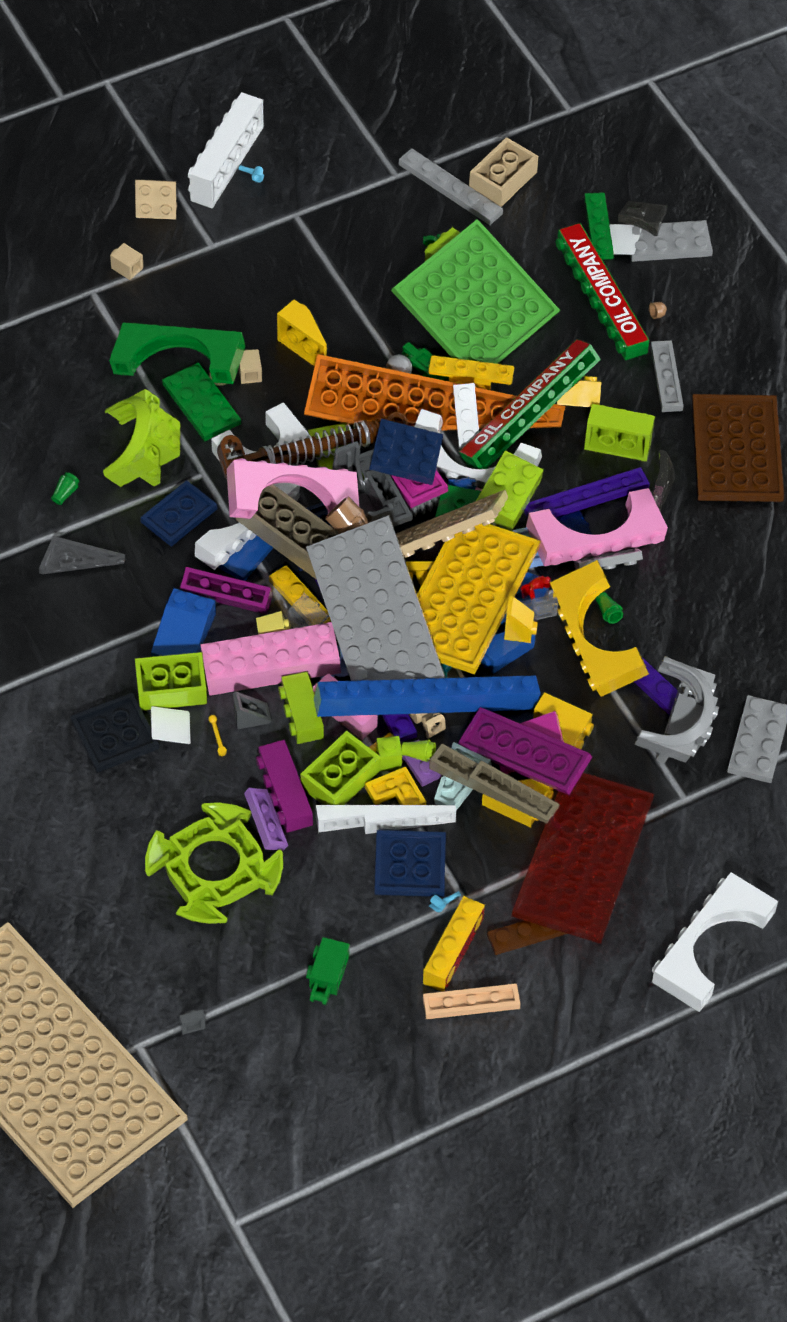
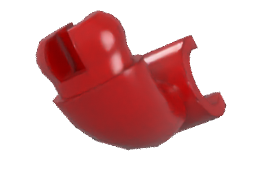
M539 576L528 584L521 586L522 599H525L527 595L534 599V590L549 588L551 586V578Z

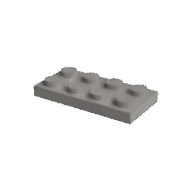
M706 220L643 224L641 233L640 225L632 228L634 235H640L639 240L635 243V254L630 255L632 262L712 256L713 250Z
M747 696L727 773L772 783L787 725L786 704Z

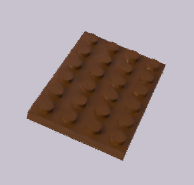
M693 394L692 410L698 500L783 502L784 487L777 395Z

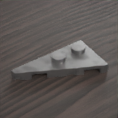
M53 536L39 567V574L124 564L126 558L125 554Z

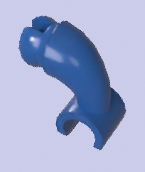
M475 479L448 480V485L476 489V486L472 485L477 483Z

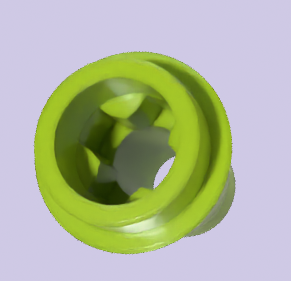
M430 740L403 742L401 748L402 755L428 762L436 752V743Z

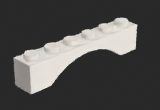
M292 483L274 484L295 501H298L300 485ZM241 523L222 529L209 530L195 542V557L215 570L220 565L225 564L232 554L239 552L249 539L253 540L256 534Z

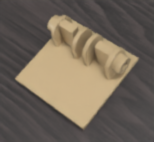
M135 180L136 218L176 219V181Z

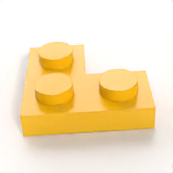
M407 767L365 783V789L374 805L396 797L400 805H426V800Z

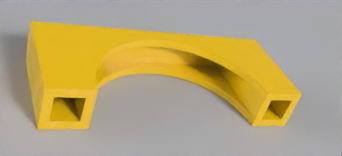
M598 560L550 582L553 589L550 595L554 603H559L560 605L557 611L561 620H566L568 624L565 626V630L569 638L573 637L575 640L572 646L577 656L581 655L583 658L580 664L585 674L589 672L591 678L587 680L592 691L597 690L602 697L649 675L636 647L618 652L605 651L593 646L585 639L583 622L586 611L600 593L610 588Z
M544 692L534 708L533 719L555 711L558 715L564 743L582 749L584 737L589 736L594 727V724L591 723L593 714ZM533 779L519 781L552 799L554 788ZM482 795L483 806L530 828L535 820L539 821L489 796Z

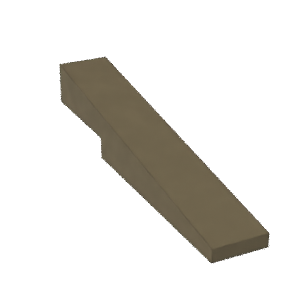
M444 744L440 745L430 759V770L542 822L548 823L559 808L557 802L482 760L478 764Z

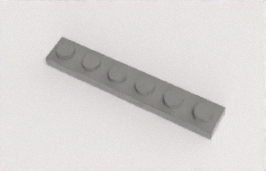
M410 149L399 159L401 167L488 225H491L503 214V208L414 149Z

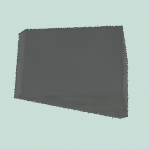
M236 691L233 693V712L237 729L260 726L272 722L266 702Z

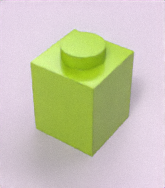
M399 736L377 738L376 753L381 757L380 772L401 769L402 751Z

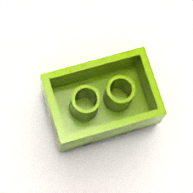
M592 404L587 422L584 450L647 462L655 416Z
M505 451L476 501L506 490L508 499L505 502V506L498 513V516L494 518L495 521L493 523L513 531L541 482L543 469Z
M202 652L135 659L139 706L141 710H151L152 706L172 708L207 704Z
M346 731L301 773L302 787L305 792L322 805H345L365 786L366 782H369L380 772L381 757Z

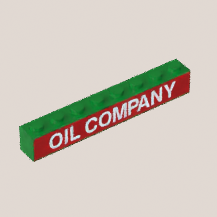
M578 223L559 229L556 246L559 251L563 252L566 264L571 266L574 278L578 279L581 283V289L589 297L591 307L596 309L599 321L602 324L604 323L607 328L609 338L614 340L617 352L621 353L625 360L647 354L649 338L582 224Z
M576 339L459 451L468 467L472 469H487L601 359L592 345Z

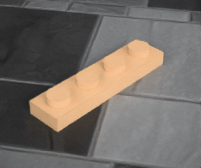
M517 984L423 994L426 1019L520 1009Z

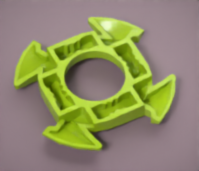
M226 803L202 804V810L209 817L198 820L169 837L170 840L164 839V833L156 830L147 848L145 872L147 876H151L165 866L170 881L187 903L186 906L179 907L176 915L191 921L207 924L226 923L227 917L215 907L231 904L259 888L264 889L266 895L274 894L280 883L283 871L282 850H277L264 862L259 844L242 824L248 822L252 814L250 810ZM221 841L231 845L237 851L240 863L237 870L230 877L220 881H207L196 876L190 869L188 861L192 851L202 843Z

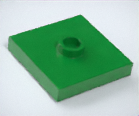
M448 485V492L440 496L436 517L475 502L481 491Z

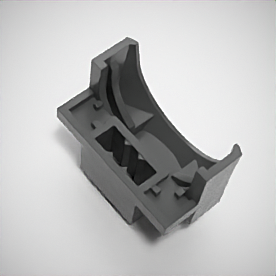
M357 441L335 449L332 470L347 469L350 472H357L359 507L364 510L363 512L368 519V523L389 516L393 527L412 520V514L391 476L369 470L374 449L360 454V445Z

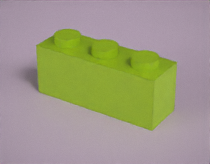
M308 672L281 677L282 686H278L280 699H285L286 704L283 707L286 718L290 717L291 723H289L291 736H295L297 744L324 739V726L321 717H317L314 692Z

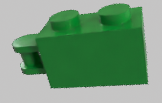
M323 937L321 944L315 946L313 953L315 962L314 965H309L306 979H309V988L312 989L311 1002L316 1000L322 1002V1005H327L330 994L337 995L350 956V944Z

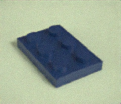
M186 480L141 517V523L172 547L215 512L217 504Z

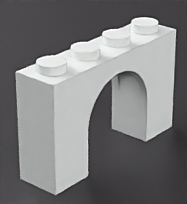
M284 403L266 411V425L278 439L279 445H283L284 441L290 443L292 439L298 441L300 436L303 439L307 438L309 433ZM230 430L211 439L212 452L218 460L217 447L225 436L233 435ZM243 446L245 455L256 452L248 450ZM230 453L229 456L227 457V460H228V459H231V458L238 457V455L231 456V453Z

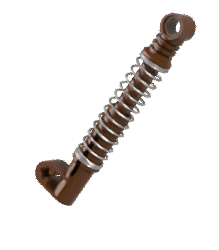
M393 412L389 416L382 418L408 425L406 416L400 412ZM381 418L372 421L359 420L358 423L354 422V429H351L350 425L346 424L345 432L339 426L337 434L331 428L330 436L323 430V438H320L317 432L315 437H311L308 434L307 438L303 439L300 436L298 441H295V439H292L290 443L284 441L283 445L276 443V447H271V445L259 448L257 452L246 455L240 439L234 435H227L219 443L217 454L226 480L227 468L236 459H246L251 462L266 461L271 464L286 463L297 466L299 462L305 464L306 460L313 462L314 458L320 460L322 455L328 458L330 453L335 455V453L331 452V449H337L356 441L359 442L360 446L368 447L376 441ZM324 451H328L327 456L324 455ZM230 453H231V456L238 455V457L231 458V459H228V460H227V457L229 456Z

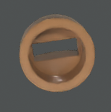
M653 302L649 305V312L653 319L661 318L665 315L667 308L662 302Z

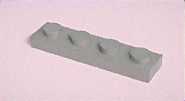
M672 340L651 342L650 347L662 412L683 411V400Z

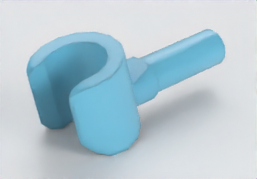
M242 165L239 166V170L252 174V180L255 182L263 181L262 167L257 166L253 169Z
M457 891L443 899L434 895L430 900L431 904L429 907L440 913L446 904L457 899L461 894Z

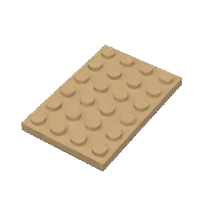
M506 490L396 533L404 558L415 553L414 550L419 548L426 550L435 545L434 542L441 539L443 542L449 541L455 537L454 534L461 531L463 534L469 533L475 529L474 526L481 523L483 526L493 523L495 521L494 518L498 516V513L505 506V502L508 499Z

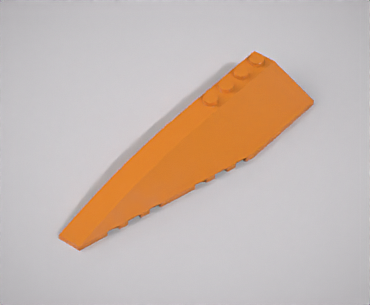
M317 354L304 415L354 425V422L358 423L359 420L372 421L379 418L382 419L393 412H400L406 416L408 425L414 427L421 409L442 416L443 425L441 431L457 430L453 385L460 384ZM475 387L479 429H483L517 396ZM554 404L530 428L561 427L565 406Z

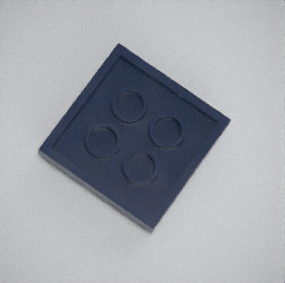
M381 419L369 470L432 485L444 434Z
M377 830L375 895L430 897L437 895L444 897L446 832Z

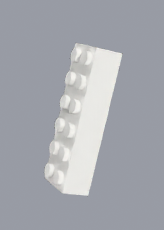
M242 92L237 99H234L230 111L225 113L223 122L220 126L216 127L214 136L207 141L205 150L198 155L195 166L191 167L188 172V178H190L188 191L190 192L192 202L209 208L214 207L263 129L262 99Z

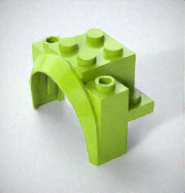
M144 389L105 410V413H109L119 420L121 425L136 418L135 429L127 448L116 461L103 470L104 476L120 487L139 477L152 486L160 484L161 466L180 456V422L160 408V399L156 395Z

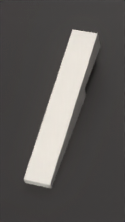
M316 805V821L318 832L364 826L365 834L377 833V830H400L456 822V806Z

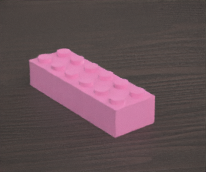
M332 622L200 644L209 696L281 684V677L308 672L309 678L326 676L328 673L330 675L341 673L340 657Z

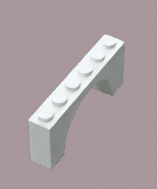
M421 409L414 427L441 433L443 425L442 416ZM520 443L518 449L513 454L537 467L542 458L541 449ZM442 446L436 468L437 472L446 475L447 479H475L477 483L472 485L484 488L495 467L471 469L459 465L446 454Z
M730 873L726 879L722 878L716 886L717 891L713 895L709 894L703 903V909L701 911L697 910L694 913L689 927H684L678 935L679 940L675 945L673 943L669 945L665 952V958L662 961L658 960L652 969L654 973L652 983L698 1012L702 1010L711 998L715 985L704 976L695 961L693 946L698 937L708 928L727 921L747 922L763 929L776 912L777 900L733 873Z

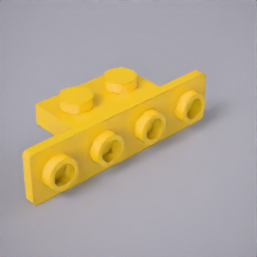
M433 355L431 356L429 374L449 377V382L458 384L474 383L477 388L491 390V382L512 384L514 366Z

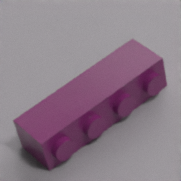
M189 567L185 569L180 587L182 591L213 599L218 603L266 615L268 614L273 596L270 587Z
M285 740L260 746L259 756L256 757L259 770L263 769L264 771L263 781L266 788L270 787V798L273 806L278 808L277 817L280 825H284L287 833L312 826L313 813Z

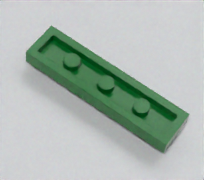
M585 193L584 201L590 240L602 260L613 259L614 251L605 193Z

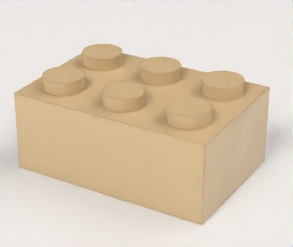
M506 137L470 171L469 186L502 207L537 173L538 156Z

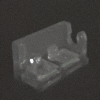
M553 589L548 590L547 596L521 602L534 612V621L557 616L558 599L557 597L553 598Z

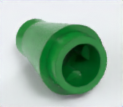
M65 472L64 475L60 476L51 500L58 505H62L78 489L79 479L73 474Z
M606 592L600 593L596 597V602L599 605L603 619L610 624L619 622L623 617V608L610 598Z

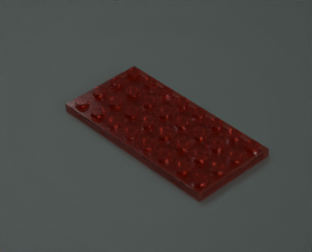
M582 773L570 795L558 791L555 802L559 804V808L544 827L514 905L512 917L601 944L652 805L654 794L586 773Z

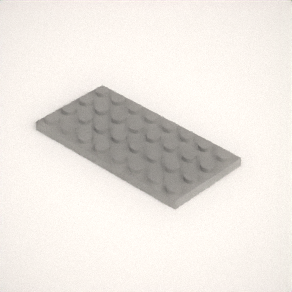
M389 516L306 547L351 681L446 678Z

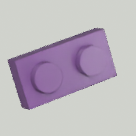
M402 755L403 760L422 787L442 777L441 774L429 769L430 760L424 762Z

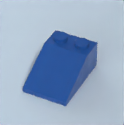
M174 588L166 604L151 655L167 656L200 652V644L204 643L216 616L215 600Z

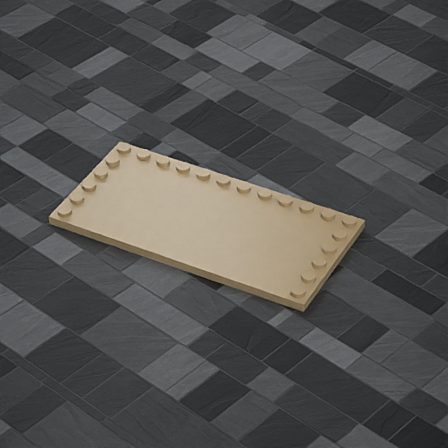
M7 922L0 927V1127L71 1207L74 1208L188 1119L181 1108L12 925Z

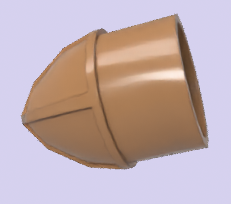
M349 496L338 503L325 517L327 522L338 531V534L368 524V519L363 512L364 510Z

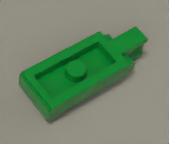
M409 342L402 347V354L410 359L412 367L421 375L449 381L447 376L429 374L431 356L433 355L425 348L417 349Z

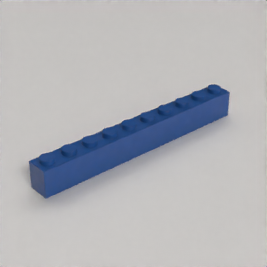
M536 676L330 681L317 683L314 704L317 717L478 712L480 707L489 711L534 710L541 692Z

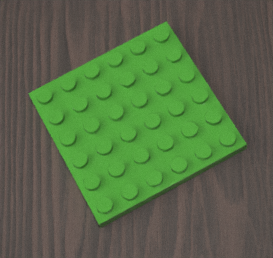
M478 219L391 290L452 358L499 364L560 311Z

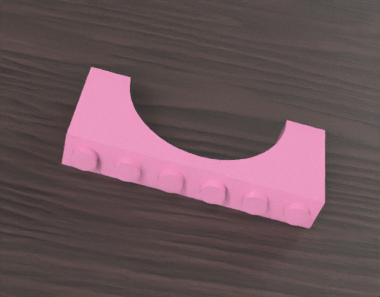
M246 459L233 460L227 468L230 517L251 519L258 511V501L262 490L277 483H292L310 490L323 502L328 513L347 496L359 506L357 472H350L347 469L330 470L327 467L310 468L307 465L291 466L286 463L271 464L266 461L251 462Z
M649 488L629 492L625 505L628 512L627 521L618 529L606 534L590 535L573 531L561 524L553 516L550 509L529 513L526 524L531 538L541 541L538 554L544 566L558 565L572 560L577 561L591 556L596 557L601 554L619 552L628 548H638L652 543L657 544L664 541L668 529Z

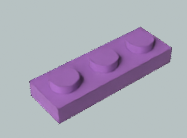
M248 788L244 794L264 848L267 850L284 851L288 843L268 790Z

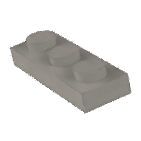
M632 548L619 552L605 553L596 557L581 558L574 561L576 569H579L598 560L603 569H612L616 567V564L624 563V565H634L637 563V560H643L641 550Z

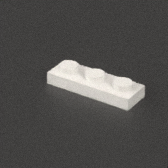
M474 383L453 385L459 449H462L479 433Z

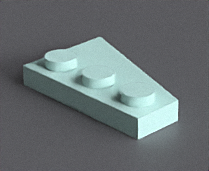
M453 742L451 749L478 764L482 760L492 766L490 759ZM443 776L434 798L435 804L455 805L457 810L473 789Z

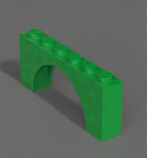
M122 323L109 361L113 374L134 376L135 371L145 359L161 350L176 347L191 348L203 353L211 361L209 370L213 383L233 384L246 345L242 332Z

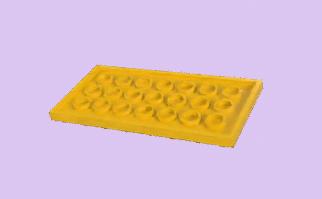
M482 523L474 526L475 529L469 533L463 534L461 531L454 534L455 537L444 543L417 593L440 663L474 675L507 612L509 596L515 597L540 548L541 542L540 540L491 524L483 526Z

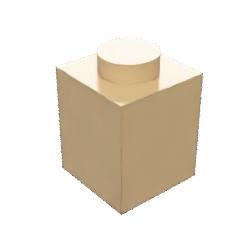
M125 243L119 248L114 249L110 255L111 269L129 280L143 269V255Z
M258 349L245 350L239 365L241 384L262 382V367Z

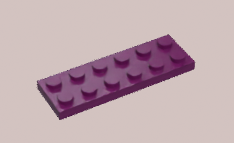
M481 707L458 742L459 745L490 759L493 763L570 795L592 758L590 753Z

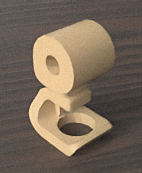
M433 713L409 714L416 724L423 723L427 739L446 729L445 718L442 714L436 717L433 716Z

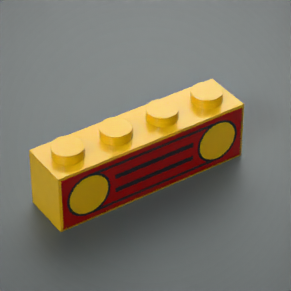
M463 896L424 968L423 984L441 992L446 991L484 919V904Z

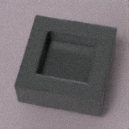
M190 1010L183 1015H179L180 1028L183 1035L206 1029L203 1010Z

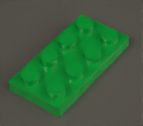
M199 363L162 379V385L204 441L241 425V418Z

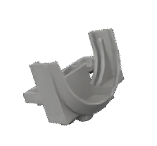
M665 656L660 663L658 672L681 680L665 733L661 735L641 730L640 735L636 738L635 745L657 752L656 761L665 763L668 757L686 763L690 756L694 757L700 746L704 747L706 740H709L713 727L710 725L713 719L715 720L719 707L716 706L718 698L713 696L717 684L713 683L715 674Z

